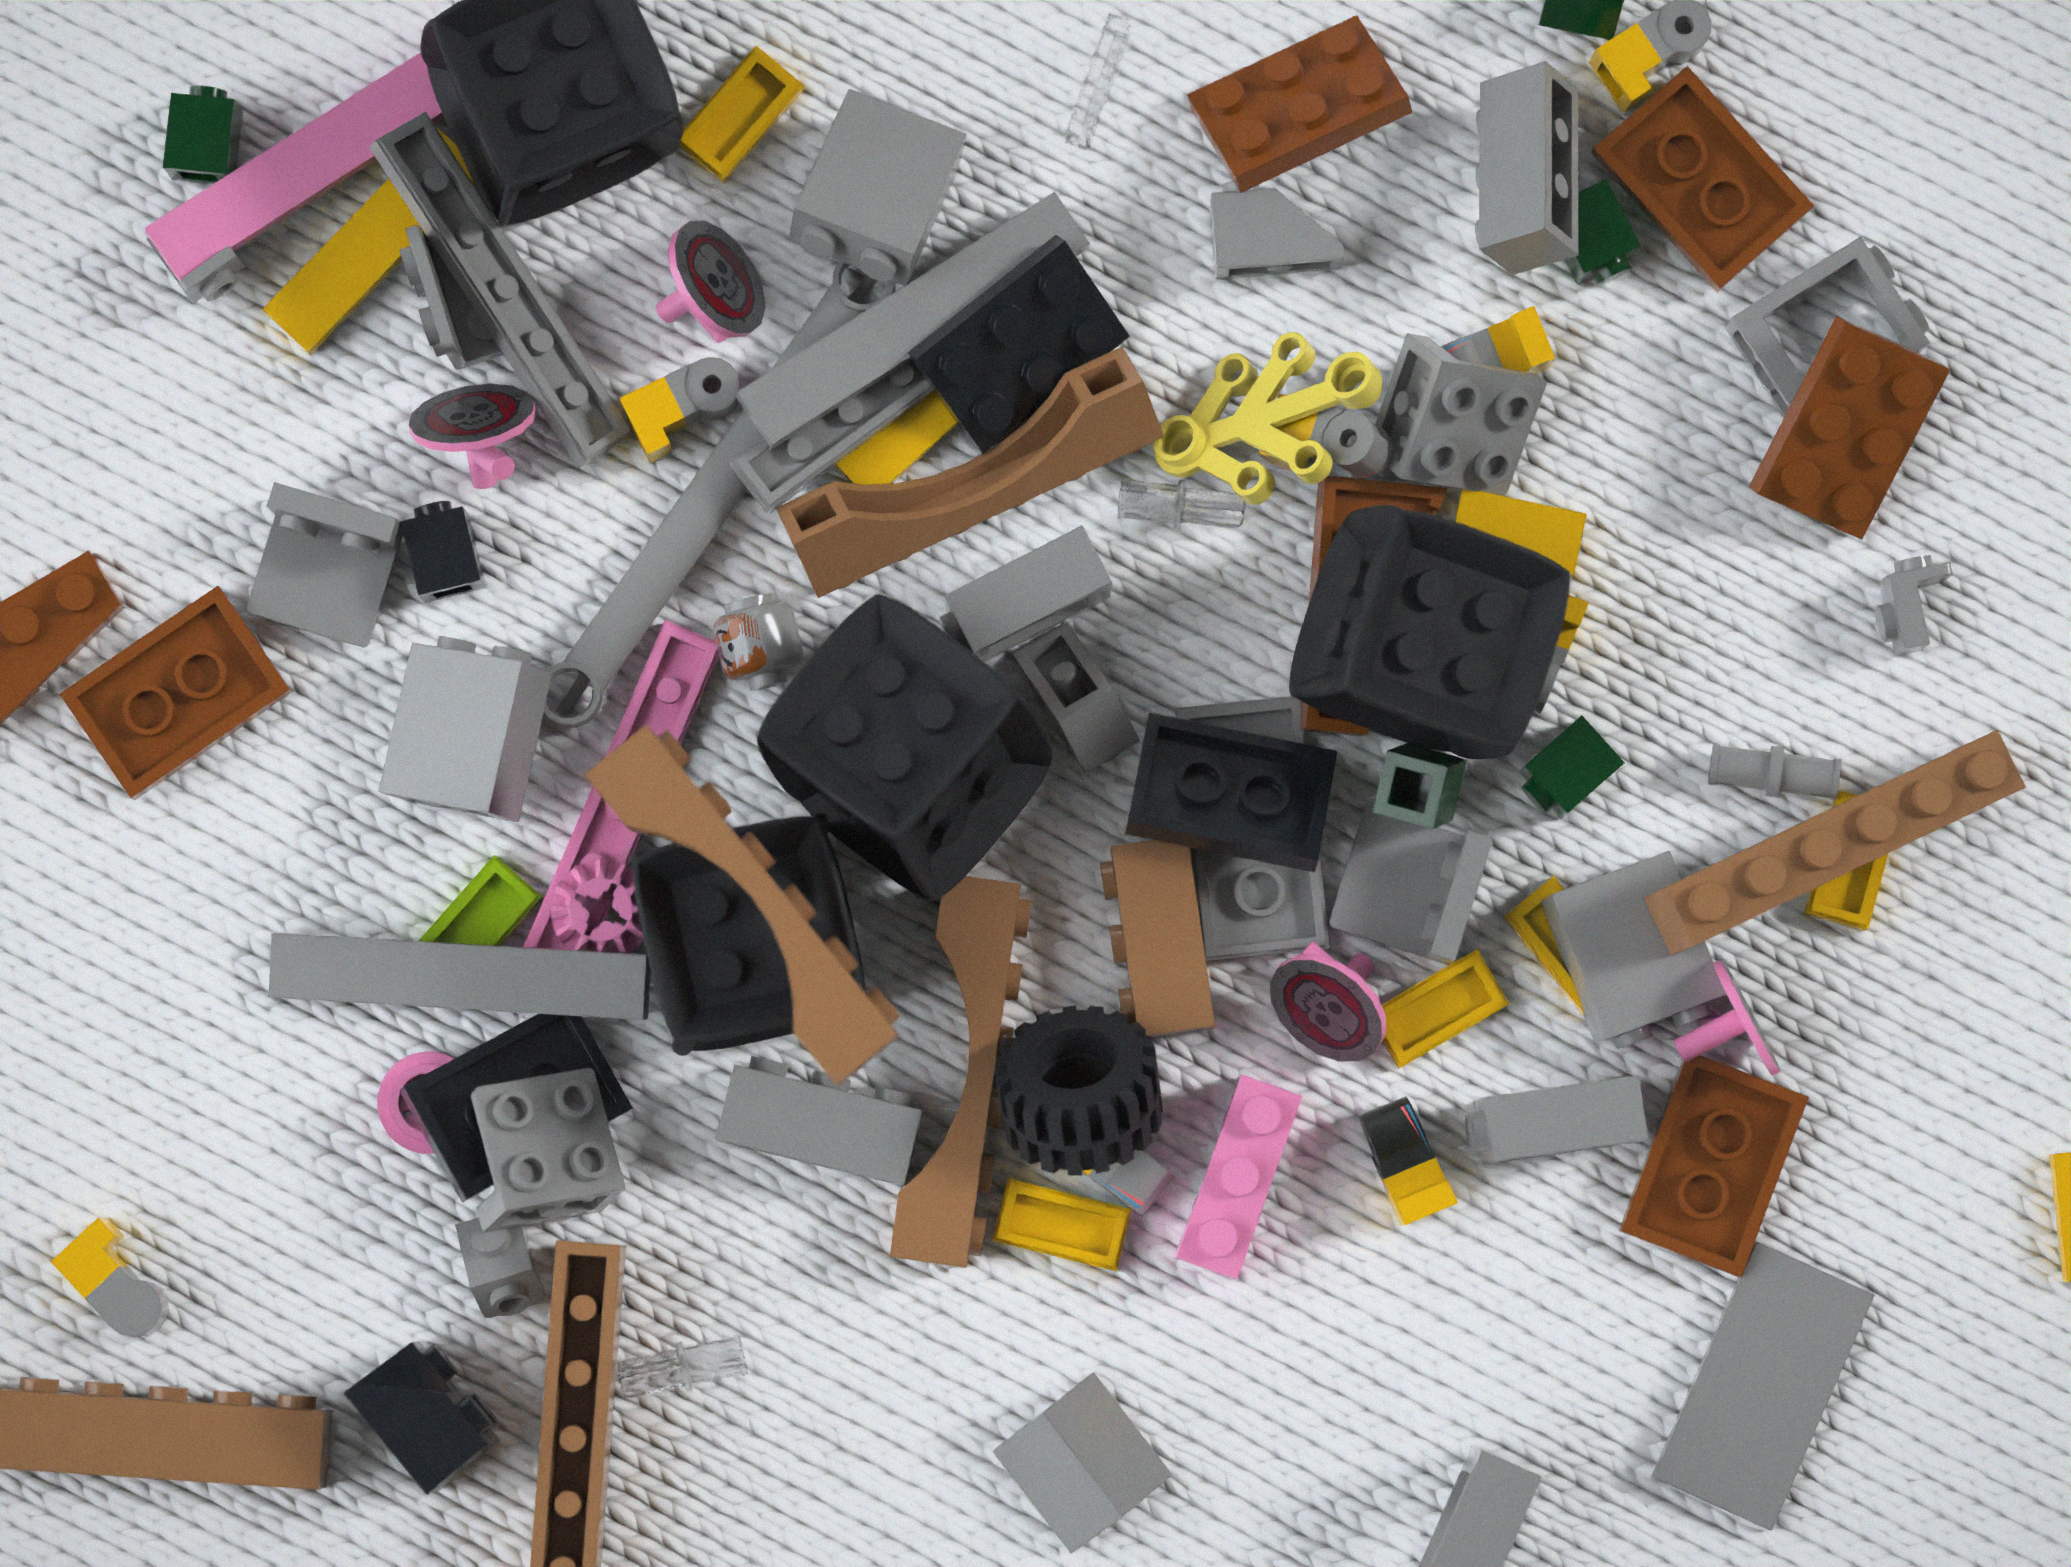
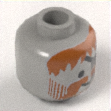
M772 593L752 596L723 605L725 615L715 621L713 632L725 676L735 681L748 680L750 691L787 683L785 671L796 667L803 659L802 645L792 608L785 603L775 602Z

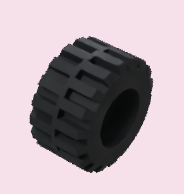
M1075 1005L1062 1007L1063 1012L1055 1014L1046 1011L1036 1015V1022L1032 1024L1024 1022L1014 1029L1015 1038L1005 1039L1000 1047L1001 1056L997 1057L995 1061V1079L1003 1131L1006 1132L1008 1144L1012 1150H1019L1020 1158L1029 1165L1041 1162L1042 1171L1053 1174L1059 1169L1067 1170L1068 1176H1082L1083 1171L1094 1169L1096 1174L1110 1171L1109 1165L1116 1162L1125 1165L1134 1159V1150L1145 1151L1152 1143V1133H1158L1162 1124L1161 1113L1163 1112L1156 1050L1152 1038L1146 1037V1030L1138 1022L1129 1023L1128 1015L1118 1011L1106 1014L1104 1013V1007L1090 1005L1087 1010H1077Z

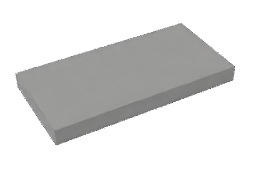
M1293 696L1181 707L1175 710L1176 718L1308 745L1307 731L1300 730L1301 701ZM1190 847L1206 962L1302 952L1312 941L1323 950L1330 949L1320 854L1314 873Z
M1755 1241L1743 1275L1737 1279L1651 1477L1772 1531L1875 1294Z

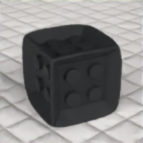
M461 0L424 25L420 50L422 59L428 68L436 100L480 195L502 227L545 216L616 186L649 169L664 157L671 155L680 144L685 125L679 111L676 93L662 56L636 0Z
M1377 505L1355 510L1347 515L1334 536L1316 580L1293 655L1289 693L1291 696L1323 713L1409 744L1432 750L1452 752L1459 757L1467 759L1503 758L1511 754L1519 743L1538 703L1566 614L1570 591V572L1538 552L1440 516L1403 510L1392 505Z
M881 594L873 596L860 605L825 640L776 699L757 735V745L760 754L776 780L790 796L800 801L811 816L818 813L825 814L829 821V832L900 886L930 901H936L952 890L985 856L1032 799L1043 782L1053 758L1049 738L1033 708L1025 699L1016 694L1012 687L992 667L913 609Z
M818 813L814 816L773 819L731 828L740 840L751 832L772 857L775 863L766 872L781 891L793 883L817 913L807 923L820 939L825 942L835 935L859 966L849 974L866 994L863 966L848 897L834 849L827 836L829 831L827 816L823 813ZM676 843L656 848L639 857L632 856L630 863L634 867V887L641 928L659 1004L667 1027L673 1037V1051L679 1056H685L691 1051L724 1049L794 1034L793 995L787 964L771 925L754 899L727 872L699 853Z

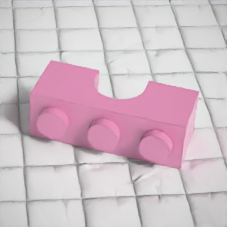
M1243 1074L1238 1077L1207 1171L1193 1203L1174 1258L1238 1280L1302 1099L1301 1095Z

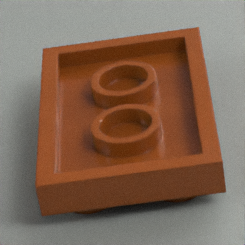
M1358 15L1187 94L1193 114L1240 193L1413 113L1407 93Z
M1688 66L1649 98L1591 151L1596 160L1717 293L1814 207L1812 202Z
M1836 316L1749 488L1758 495L1862 540L1951 369L1934 359Z
M216 586L60 693V696L129 797L136 800L287 697L293 691L220 586Z
M1702 1055L1686 1063L1682 1060L1618 1231L1741 1278L1809 1097Z

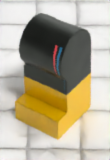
M1406 1096L1359 1115L1361 1127L1373 1154L1371 1158L1400 1226H1405L1458 1204L1448 1180L1445 1179L1428 1142L1420 1120Z

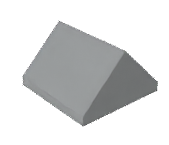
M1094 1372L992 1451L1070 1554L1124 1517L1173 1475Z

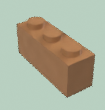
M1157 840L1111 846L1112 861L1101 862L1100 870L1105 901L1113 899L1118 901L1121 924L1109 926L1114 964L1126 962L1130 988L1118 989L1121 1013L1128 1015L1129 1023L1138 1022L1146 1030L1147 1038L1213 1029L1215 1027L1189 847Z

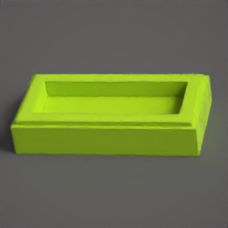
M493 855L419 941L502 946L544 897L497 856Z

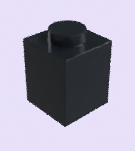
M451 501L433 502L415 508L413 510L415 518L400 521L417 593L425 603L487 588L470 517L463 506L452 508Z

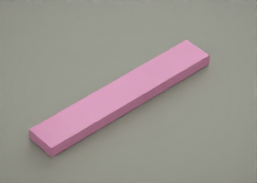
M421 52L145 227L146 235L177 280L180 281L224 248L230 246L233 251L237 250L376 161L377 159L369 148L375 140L424 112L428 114L433 124L442 119L444 116L436 100L428 68L422 59Z
M664 620L607 755L645 725L650 728L656 737L665 730H668L682 747L720 659L716 641ZM592 787L523 947L568 950L558 939L550 915L556 885L574 866L604 859L630 867V858L635 856L644 834L630 831L594 787ZM613 885L610 892H605L600 900H595L591 897L586 899L581 895L578 897L577 901L583 903L584 908L591 913V919L588 923L590 928L586 935L590 936L594 928H598L603 921H607L612 909V902L615 898L613 893L617 886Z

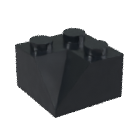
M414 1341L344 1392V1395L424 1493L428 1495L441 1490L500 1441L491 1430L499 1421L476 1393L471 1396L468 1394L464 1397L451 1381V1378L458 1373L457 1369L435 1343L425 1349L419 1341Z

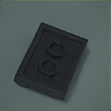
M1055 235L910 350L908 355L973 447L984 454L1032 416L1048 399L1066 372L1113 351L1127 340L1130 335L1067 242Z
M1149 713L1125 834L1315 873L1321 849L1337 751Z
M537 1014L412 1081L399 1090L462 1203L494 1186L471 1099V1093L477 1087L591 1068L595 1072L608 1123L633 1109L582 1016Z

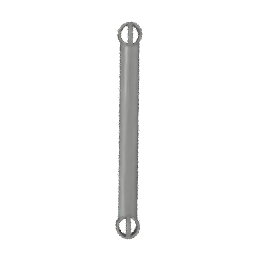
M838 261L833 271L832 285L772 369L896 292V282L887 281L885 290L880 297L868 304H861L877 280L865 275L854 292L847 298L842 293L840 285L842 274L850 265ZM744 408L563 662L551 666L547 670L552 673L551 681L557 675L565 672H579L573 686L553 711L549 710L546 702L544 714L553 723L562 727L577 728L589 723L598 714L602 705L603 691L747 491L746 486L729 466L732 458L762 437ZM591 682L594 689L592 690V699L589 706L581 714L575 715L573 718H565Z

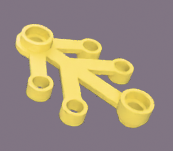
M1288 332L1280 336L1272 347L1271 359L1260 375H1258L1256 367L1244 355L1239 353L1229 354L1217 364L1214 380L1191 415H1176L1160 425L1164 437L1153 442L1156 461L1167 474L1179 478L1191 476L1202 470L1230 484L1233 491L1246 503L1258 505L1265 502L1272 495L1275 488L1273 475L1257 461L1241 463L1219 450V448L1243 441L1288 464L1290 469L1304 483H1319L1331 472L1333 465L1331 455L1317 441H1301L1276 427L1339 404L1349 409L1367 408L1373 405L1380 397L1382 374L1363 353L1347 352L1338 356L1329 365L1324 382L1275 399L1290 376L1304 374L1312 367L1315 361L1313 346L1301 334ZM1300 348L1296 357L1287 361L1290 352ZM1243 369L1239 378L1230 382L1232 375L1237 370ZM1363 381L1356 389H1354V387L1359 382ZM1246 395L1234 415L1218 420L1232 396L1242 397ZM1317 455L1315 463L1309 468L1304 469L1305 462L1310 457ZM1259 476L1257 484L1251 489L1246 490L1249 481Z

